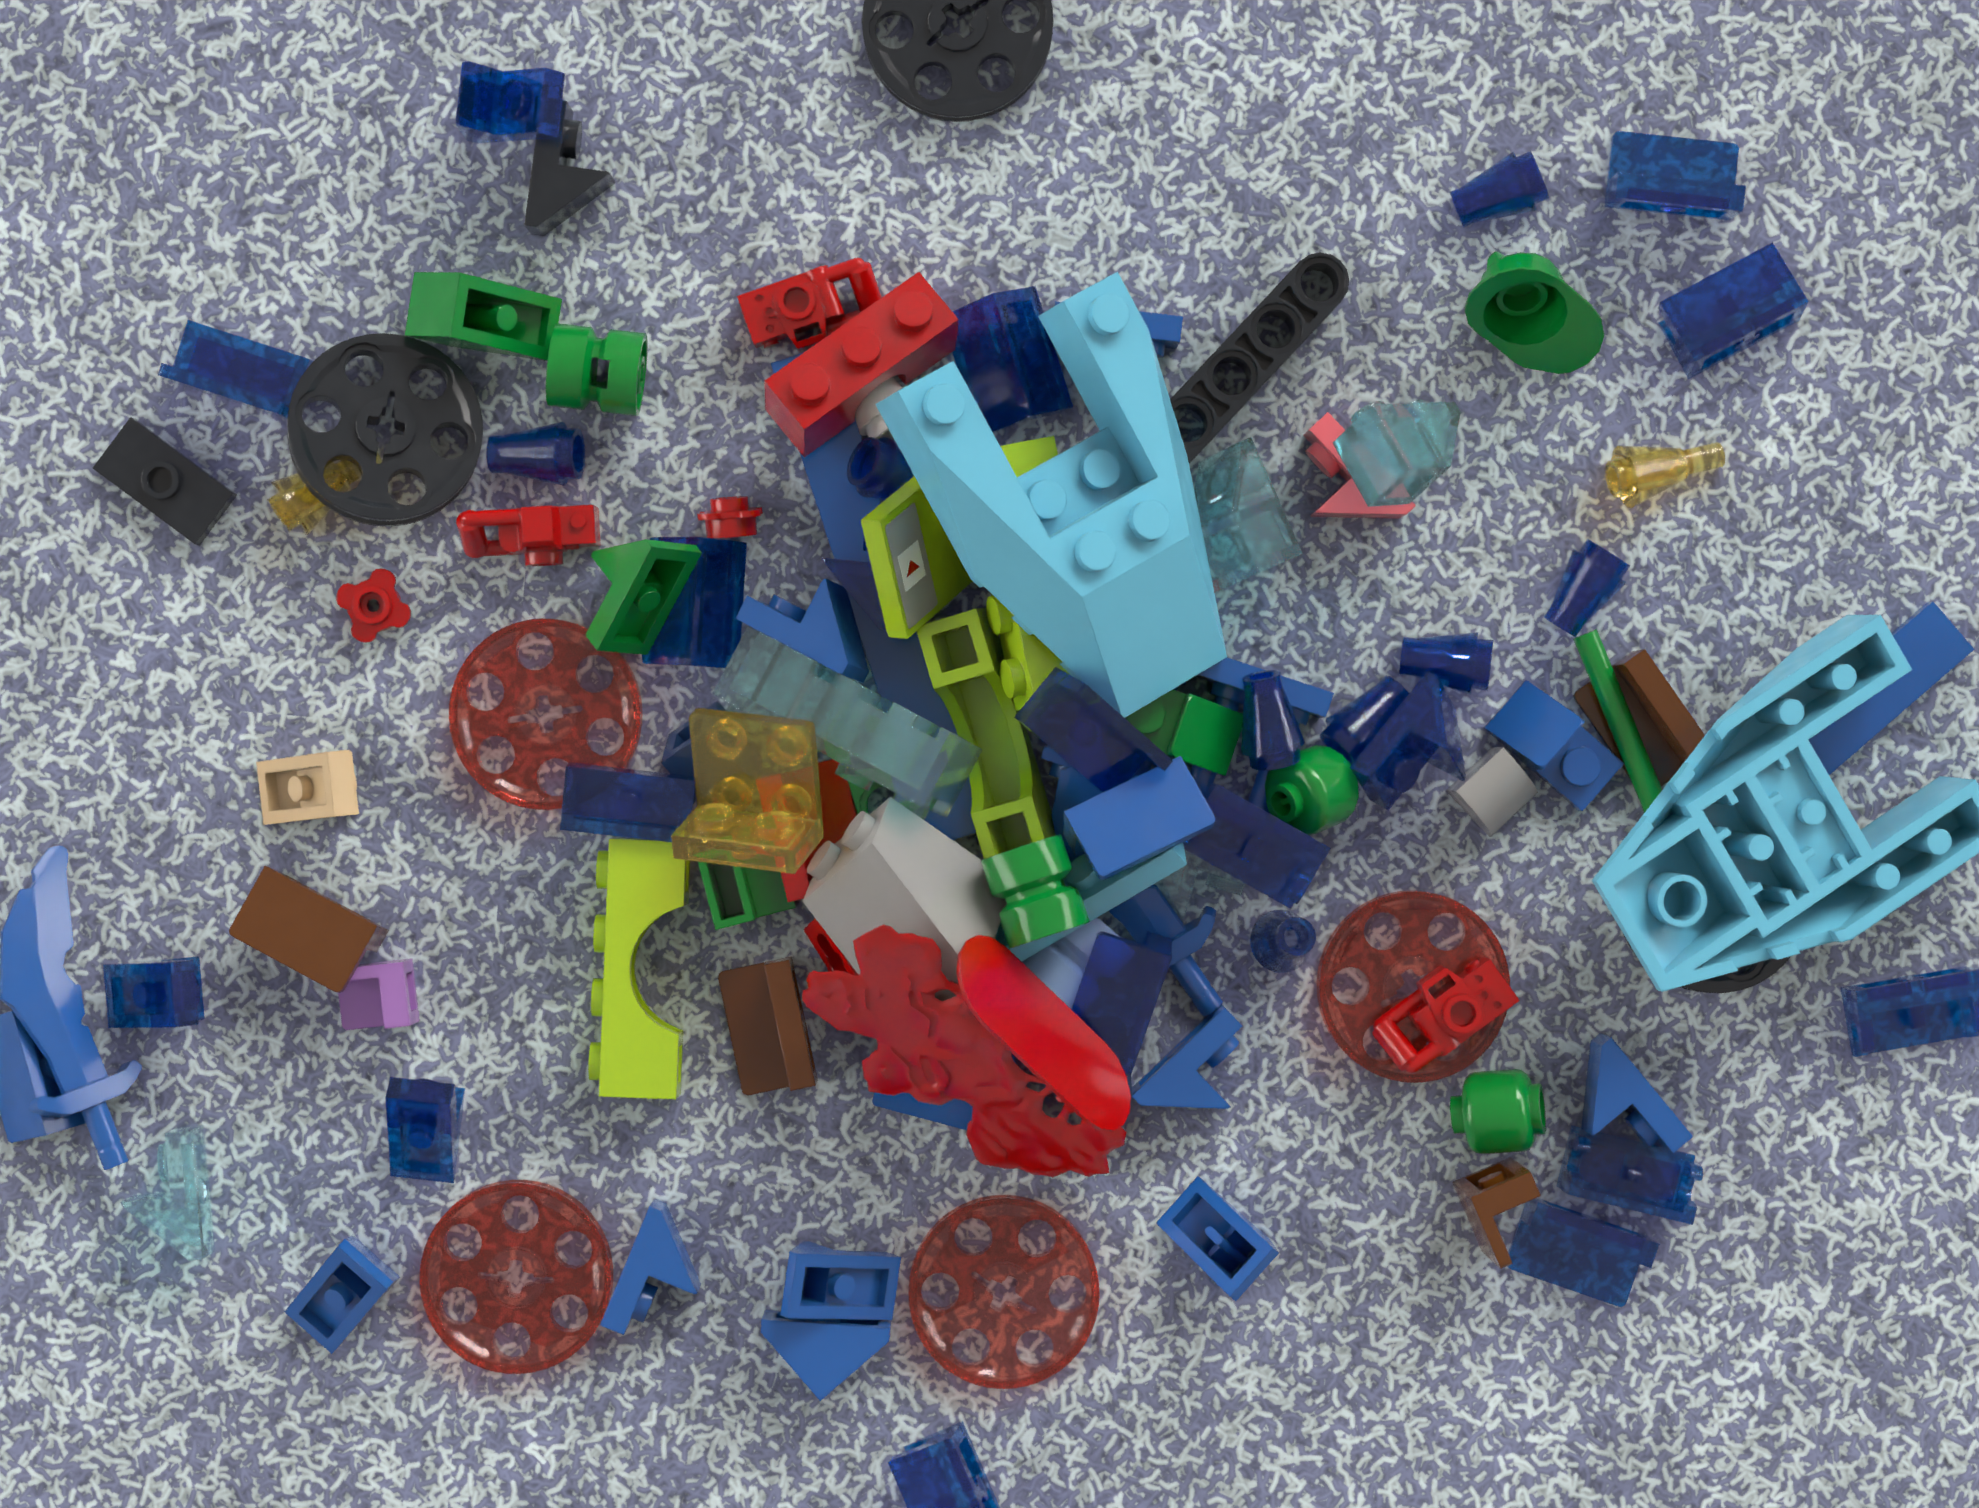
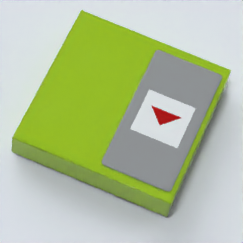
M915 476L861 519L888 636L890 638L908 639L973 581L966 572Z

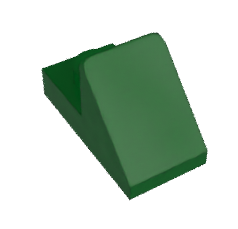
M644 539L593 551L591 557L612 583L586 633V637L597 651L648 655L702 554L699 548L691 544Z
M1171 690L1124 719L1117 720L1110 714L1104 735L1173 759L1181 756L1185 763L1226 776L1246 715L1199 696Z

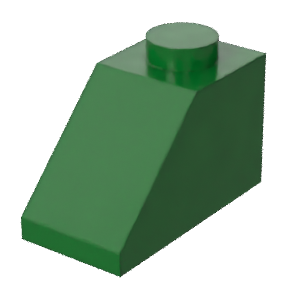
M414 272L405 336L451 347L548 361L550 340L555 324L559 323L562 299L460 272Z

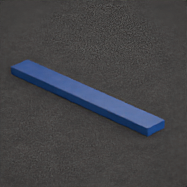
M803 353L772 362L773 373H776ZM855 420V422L806 457H803L801 453L800 455L842 584L849 595L859 636L888 725L897 743L918 815L950 839L955 840L976 833L971 817L972 794L968 769L952 718L941 697L933 689L917 631L908 639L890 638L886 630L861 525V519L883 501Z

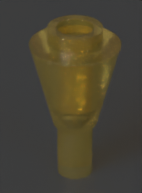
M1719 442L1686 450L1670 447L1616 446L1613 450L1611 461H1608L1605 466L1606 483L1614 498H1620L1627 507L1633 508L1683 481L1690 474L1723 467L1725 465V452Z
M377 454L376 463L378 464L382 463V459L379 454ZM340 460L336 463L332 462L327 466L323 474L328 486L340 492H347L350 489L349 485L362 477L358 467L346 460ZM297 473L271 482L277 494L267 499V501L289 532L299 526L308 535L330 511L329 508L311 494Z

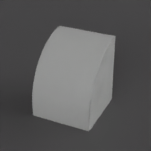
M1492 747L1446 790L1489 837H1492L1538 793L1529 776L1504 747Z

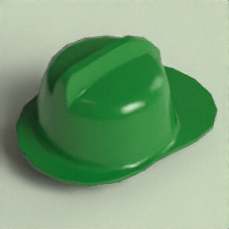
M1498 251L1493 252L1488 258L1487 270L1483 273L1481 281L1469 293L1464 307L1468 325L1478 335L1488 340L1509 359L1523 368L1556 374L1571 373L1587 365L1597 355L1604 338L1601 316L1586 299L1565 282L1559 269L1548 258L1536 253L1520 252L1505 256Z

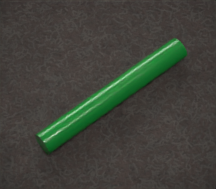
M1595 629L1577 636L1573 640L1645 813L1663 789L1599 633Z

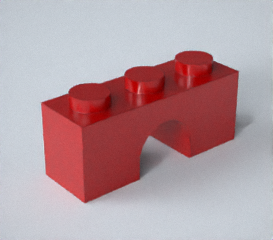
M917 272L764 380L765 410L803 457H806L855 422V413L858 406L880 384L898 375L903 383L907 385L956 350L959 319L921 273Z

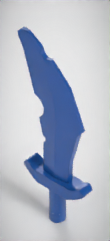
M1094 717L1087 718L1079 724L1068 750L1072 757L1071 766L1060 770L1051 814L1055 834H1061L1070 863L1083 855L1084 852L1075 856L1063 834L1064 811L1117 786L1103 745L1101 724ZM1153 884L1109 910L1125 926L1142 949L1117 973L1119 976L1151 978L1169 968L1202 1016L1209 1015L1219 1008L1223 1003L1222 999L1191 956L1192 953L1202 948L1212 931L1217 912L1214 908L1205 906L1198 918L1184 925L1157 885Z
M58 845L48 848L31 870V886L18 891L2 928L0 1000L12 1009L46 1058L61 1092V1095L55 1098L40 1096L32 1099L29 1110L41 1116L63 1118L81 1111L94 1146L98 1151L103 1169L107 1170L129 1161L121 1143L106 1101L125 1094L137 1079L142 1070V1065L136 1060H132L122 1064L116 1074L108 1076L89 1027L82 1025L81 1020L85 1015L81 985L75 984L69 978L63 966L65 955L74 946L67 883L68 851L65 847Z

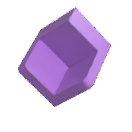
M412 958L359 964L346 989L338 993L342 1027L345 1030L384 1026L385 1029L405 1027L420 1021Z

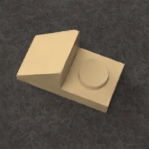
M350 750L322 752L256 762L263 825L359 814L356 791L357 781L354 773L353 756Z

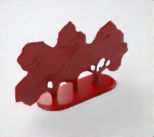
M883 924L853 940L860 974L855 976L838 970L809 972L806 980L808 988L802 992V1000L806 1007L831 1024L836 1030L850 1031L877 1040L878 1049L872 1052L870 1057L862 1060L863 1075L869 1092L892 1096L903 1092L909 1093L918 1102L933 1105H944L953 1099L966 1101L973 1107L972 1120L968 1123L966 1136L975 1158L981 1164L1004 1169L1018 1168L1032 1175H1043L1052 1178L1070 1170L1088 1177L1096 1174L1110 1173L1106 1155L1114 1149L1125 1145L1126 1131L1121 1126L1125 1124L1130 1113L1131 1094L1124 1069L1118 1057L1107 1043L999 941L984 935H977L965 941L957 957L956 974L958 982L948 980L941 971V949L932 938L918 936L913 933L899 934L891 926ZM940 990H949L957 996L941 1001L935 998V993ZM1012 1054L1018 1060H1020L1035 1076L1024 1072L1017 1064H1015L1013 1058L1011 1057ZM1029 1082L1045 1084L1046 1087L1038 1092L1027 1087V1084ZM1052 1092L1057 1095L1055 1098L1058 1102L1065 1103L1059 1115L1053 1118L1046 1115L1042 1110L1044 1098ZM1075 1112L1082 1119L1080 1124L1071 1125L1068 1122L1069 1114Z

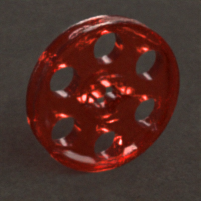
M541 618L517 622L494 632L484 639L470 653L461 666L454 681L449 702V726L452 741L462 764L478 784L497 798L516 806L535 810H553L574 806L597 796L618 779L631 761L637 748L642 728L643 710L639 686L629 664L621 653L597 651L586 637L588 628L558 619ZM532 633H541L547 636L554 648L551 662L540 670H531L525 667L518 656V647L521 640ZM599 655L610 662L614 676L607 689L593 693L581 686L577 672L579 665L584 659L589 656ZM484 673H490L498 677L504 687V697L500 705L488 711L476 707L470 700L469 688L473 679ZM544 695L548 696L550 704L554 706H562V708L583 707L581 712L563 714V718L554 720V731L544 733L541 723H531L530 720L510 722L511 717L529 714V711L537 709L539 707L538 698ZM602 718L613 719L623 729V744L617 752L611 755H601L595 752L588 740L590 727L594 722ZM492 736L506 738L514 748L515 758L513 764L502 773L488 771L480 761L479 752L481 745ZM553 758L568 762L574 771L572 788L566 794L560 796L547 793L541 787L539 781V772L542 765Z
M1415 890L1397 891L1375 897L1350 912L1332 932L1323 949L1316 981L1317 1000L1322 1019L1328 1032L1341 1050L1357 1064L1378 1076L1410 1083L1435 1081L1451 1076L1471 1065L1490 1047L1503 1025L1507 1010L1461 1043L1458 1053L1453 1057L1445 1060L1436 1058L1413 1074L1407 1071L1401 1072L1389 1056L1383 1059L1370 1057L1363 1047L1364 1034L1377 1018L1407 997L1405 996L1400 999L1396 997L1381 1006L1383 1000L1396 995V990L1404 985L1401 974L1406 970L1410 969L1414 975L1422 976L1429 974L1441 965L1458 975L1474 959L1479 960L1482 957H1486L1493 962L1510 986L1509 969L1504 951L1489 926L1475 912L1451 898ZM1380 912L1391 914L1399 925V936L1396 942L1385 949L1372 947L1366 941L1364 935V927L1367 920ZM1442 913L1455 915L1460 920L1463 930L1459 943L1455 947L1446 950L1436 948L1431 944L1428 937L1430 922L1435 916ZM1353 967L1358 968L1365 975L1367 980L1366 993L1362 999L1355 1003H1342L1333 994L1332 981L1337 972L1343 968ZM1444 977L1429 988L1428 991L1430 994L1434 993L1449 982V980ZM1409 1016L1397 1024L1417 1051L1426 1046L1427 1041Z
M505 1180L491 1183L472 1191L456 1202L442 1216L432 1230L424 1247L420 1265L419 1285L423 1306L432 1327L453 1352L471 1364L486 1370L505 1374H525L553 1367L571 1357L587 1343L602 1321L610 1302L614 1281V1268L609 1243L601 1226L580 1201L550 1184L532 1180ZM522 1195L529 1197L538 1207V1222L529 1230L514 1229L507 1223L504 1217L505 1203L513 1196ZM468 1224L479 1232L482 1246L477 1255L471 1258H461L450 1251L447 1244V1234L452 1226ZM577 1231L586 1235L590 1240L592 1254L586 1263L578 1266L569 1265L558 1256L556 1249L557 1240L565 1232ZM513 1260L522 1261L523 1272L533 1274L534 1277H552L554 1280L536 1279L535 1282L525 1283L520 1293L511 1292L509 1281L500 1280V1276H484L480 1272L497 1275L498 1272L507 1271L511 1267ZM455 1287H462L471 1291L476 1297L478 1304L475 1316L466 1321H455L450 1318L444 1311L442 1304L446 1291ZM575 1295L585 1303L588 1309V1317L582 1326L575 1329H567L555 1321L552 1314V1306L558 1297ZM513 1322L526 1328L531 1342L526 1353L521 1356L512 1357L505 1355L499 1350L496 1345L495 1335L497 1329L503 1324Z
M991 1195L968 1201L944 1215L929 1230L922 1240L912 1263L908 1295L909 1308L915 1330L926 1350L944 1369L958 1378L978 1386L995 1389H1014L1036 1384L1053 1376L1076 1357L1087 1342L1094 1327L1099 1308L1100 1292L1097 1269L1090 1249L1082 1235L1069 1220L1055 1209L1031 1198L1016 1195ZM971 1218L984 1221L992 1232L989 1245L983 1251L977 1253H968L962 1250L955 1240V1231L958 1225L964 1220ZM1031 1220L1045 1221L1053 1227L1055 1232L1053 1246L1042 1254L1026 1252L1018 1241L1020 1229ZM976 1272L988 1281L994 1280L1002 1283L1007 1276L1014 1277L1017 1280L1015 1282V1292L1021 1296V1300L1024 1303L1033 1306L1036 1310L1032 1311L1019 1302L1014 1304L1011 1301H1005L1000 1308L991 1304L993 1292L986 1286V1282L971 1273ZM945 1273L953 1277L959 1287L958 1296L950 1305L945 1307L932 1306L923 1297L922 1285L932 1274ZM1066 1275L1077 1277L1082 1281L1086 1289L1085 1298L1082 1303L1076 1308L1069 1310L1058 1308L1049 1298V1289L1054 1280ZM974 1328L987 1336L989 1350L983 1359L967 1363L955 1355L952 1343L959 1332ZM1040 1330L1051 1338L1053 1343L1052 1352L1044 1362L1030 1364L1018 1356L1016 1343L1019 1337L1026 1331Z

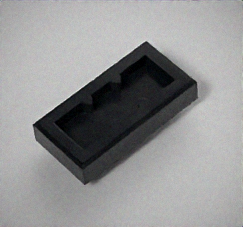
M132 417L129 418L93 466L95 471L192 543L199 546L237 496L236 493Z

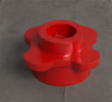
M732 496L710 499L711 510L701 511L697 514L698 520H705L707 538H732L756 535V516H761L763 510L762 507L749 508L748 496Z
M375 569L369 579L357 585L343 584L337 591V604L347 610L353 623L351 634L360 642H372L376 639L378 632L385 631L392 626L402 628L410 621L411 609L401 601L399 593L394 588L396 577L389 570ZM373 599L377 600L380 605L379 609L375 612L370 611L368 608V603Z

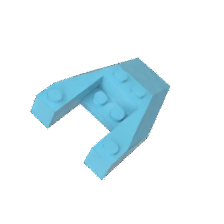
M1116 272L1038 316L1100 431L1018 477L1014 473L954 361L898 390L875 405L970 579L979 588L984 586L1014 615L1011 618L1027 634H1034L1062 661L1060 665L1117 720H1121L1227 658L1187 453L1149 329L1119 273Z
M1881 615L1844 616L1796 648L1714 723L1592 879L1593 884L1658 991L1663 992L1738 971L1737 968L1765 960H1779L1801 954L1800 951L1834 941L1841 943L1851 940L1979 853V785L1976 779L1939 776L1860 830L1808 740L1912 670Z

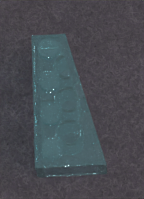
M750 626L747 627L712 693L730 703L724 714L727 717L756 732H759L763 722L784 733L779 743L780 745L812 762L818 751L839 762L835 771L836 775L869 791L875 781L895 792L893 799L923 820H925L929 811L946 818L948 817L982 752L981 748L943 727H939L895 702H891L861 684L834 672Z

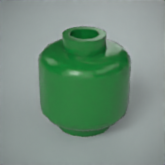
M1321 745L1306 748L1277 760L1267 771L1264 784L1266 803L1272 818L1276 823L1289 827L1288 833L1301 837L1320 833L1345 822L1355 811L1359 798L1358 777L1354 767L1342 754L1331 747Z
M1509 1069L1470 1073L1463 1083L1462 1095L1451 1096L1450 1098L1454 1134L1465 1133L1467 1143L1475 1153L1525 1152L1533 1147L1536 1135H1543L1546 1132V1111L1542 1085L1540 1083L1532 1084L1529 1076L1522 1070Z

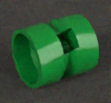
M556 323L550 340L547 361V405L584 410L592 401L597 402L604 413L638 416L643 401L648 357L646 333L610 329L604 338H597L592 327ZM599 359L610 361L608 382L596 381Z
M1061 834L1020 846L980 861L991 895L1002 899L1005 898L1007 903L999 913L1009 949L1090 922L1078 889L1066 886L1063 880L1072 870V866Z

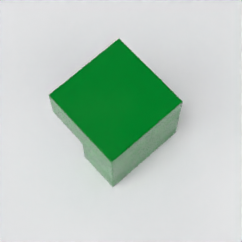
M771 831L695 852L715 930L753 921L759 917L797 907L796 901H787Z

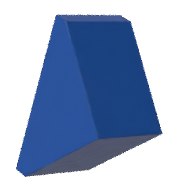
M1199 1176L1194 1179L1156 1222L1235 1301L1239 1299L1279 1254L1267 1236Z
M765 1310L761 1319V1333L820 1401L890 1340L891 1320L785 1318L780 1316L781 1311Z

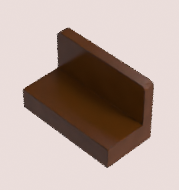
M1645 649L1636 650L1616 662L1612 667L1660 785L1663 786L1671 780L1704 738L1705 734ZM1589 681L1575 691L1573 695L1574 700L1609 750L1623 762L1595 691ZM1623 765L1622 768L1629 777L1626 767Z
M264 866L229 929V934L232 937L337 993H341L346 989L366 951L370 950L377 953L389 932L388 929L268 866Z
M792 956L721 971L718 975L743 1094L749 1096L790 1087V1091L816 1086L818 1077Z
M1509 1157L1452 1182L1481 1251L1500 1269L1513 1263L1493 1216L1541 1196L1531 1172Z

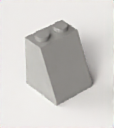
M891 797L870 815L865 811L860 812L851 821L843 837L834 844L828 840L817 850L807 868V873L813 877L803 899V903L858 974H860V968L855 957L853 940L884 924L891 926L899 934L913 933L918 936L932 938L941 949V971L948 980L958 982L956 974L957 957L965 941L977 935L989 936L995 939L1001 920L999 913L1007 905L1005 898L1002 899L991 895L980 862L981 859ZM940 990L935 993V998L941 1001L957 996L949 990Z

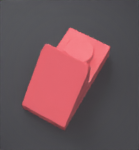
M1329 412L1304 434V437L1312 444L1305 450L1311 461L1329 478H1333L1339 473L1346 480L1336 492L1310 515L1311 517L1399 519L1407 515L1416 506Z

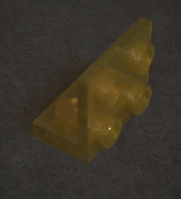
M696 708L689 715L697 806L671 835L673 858L795 874L824 838L814 723L810 720Z

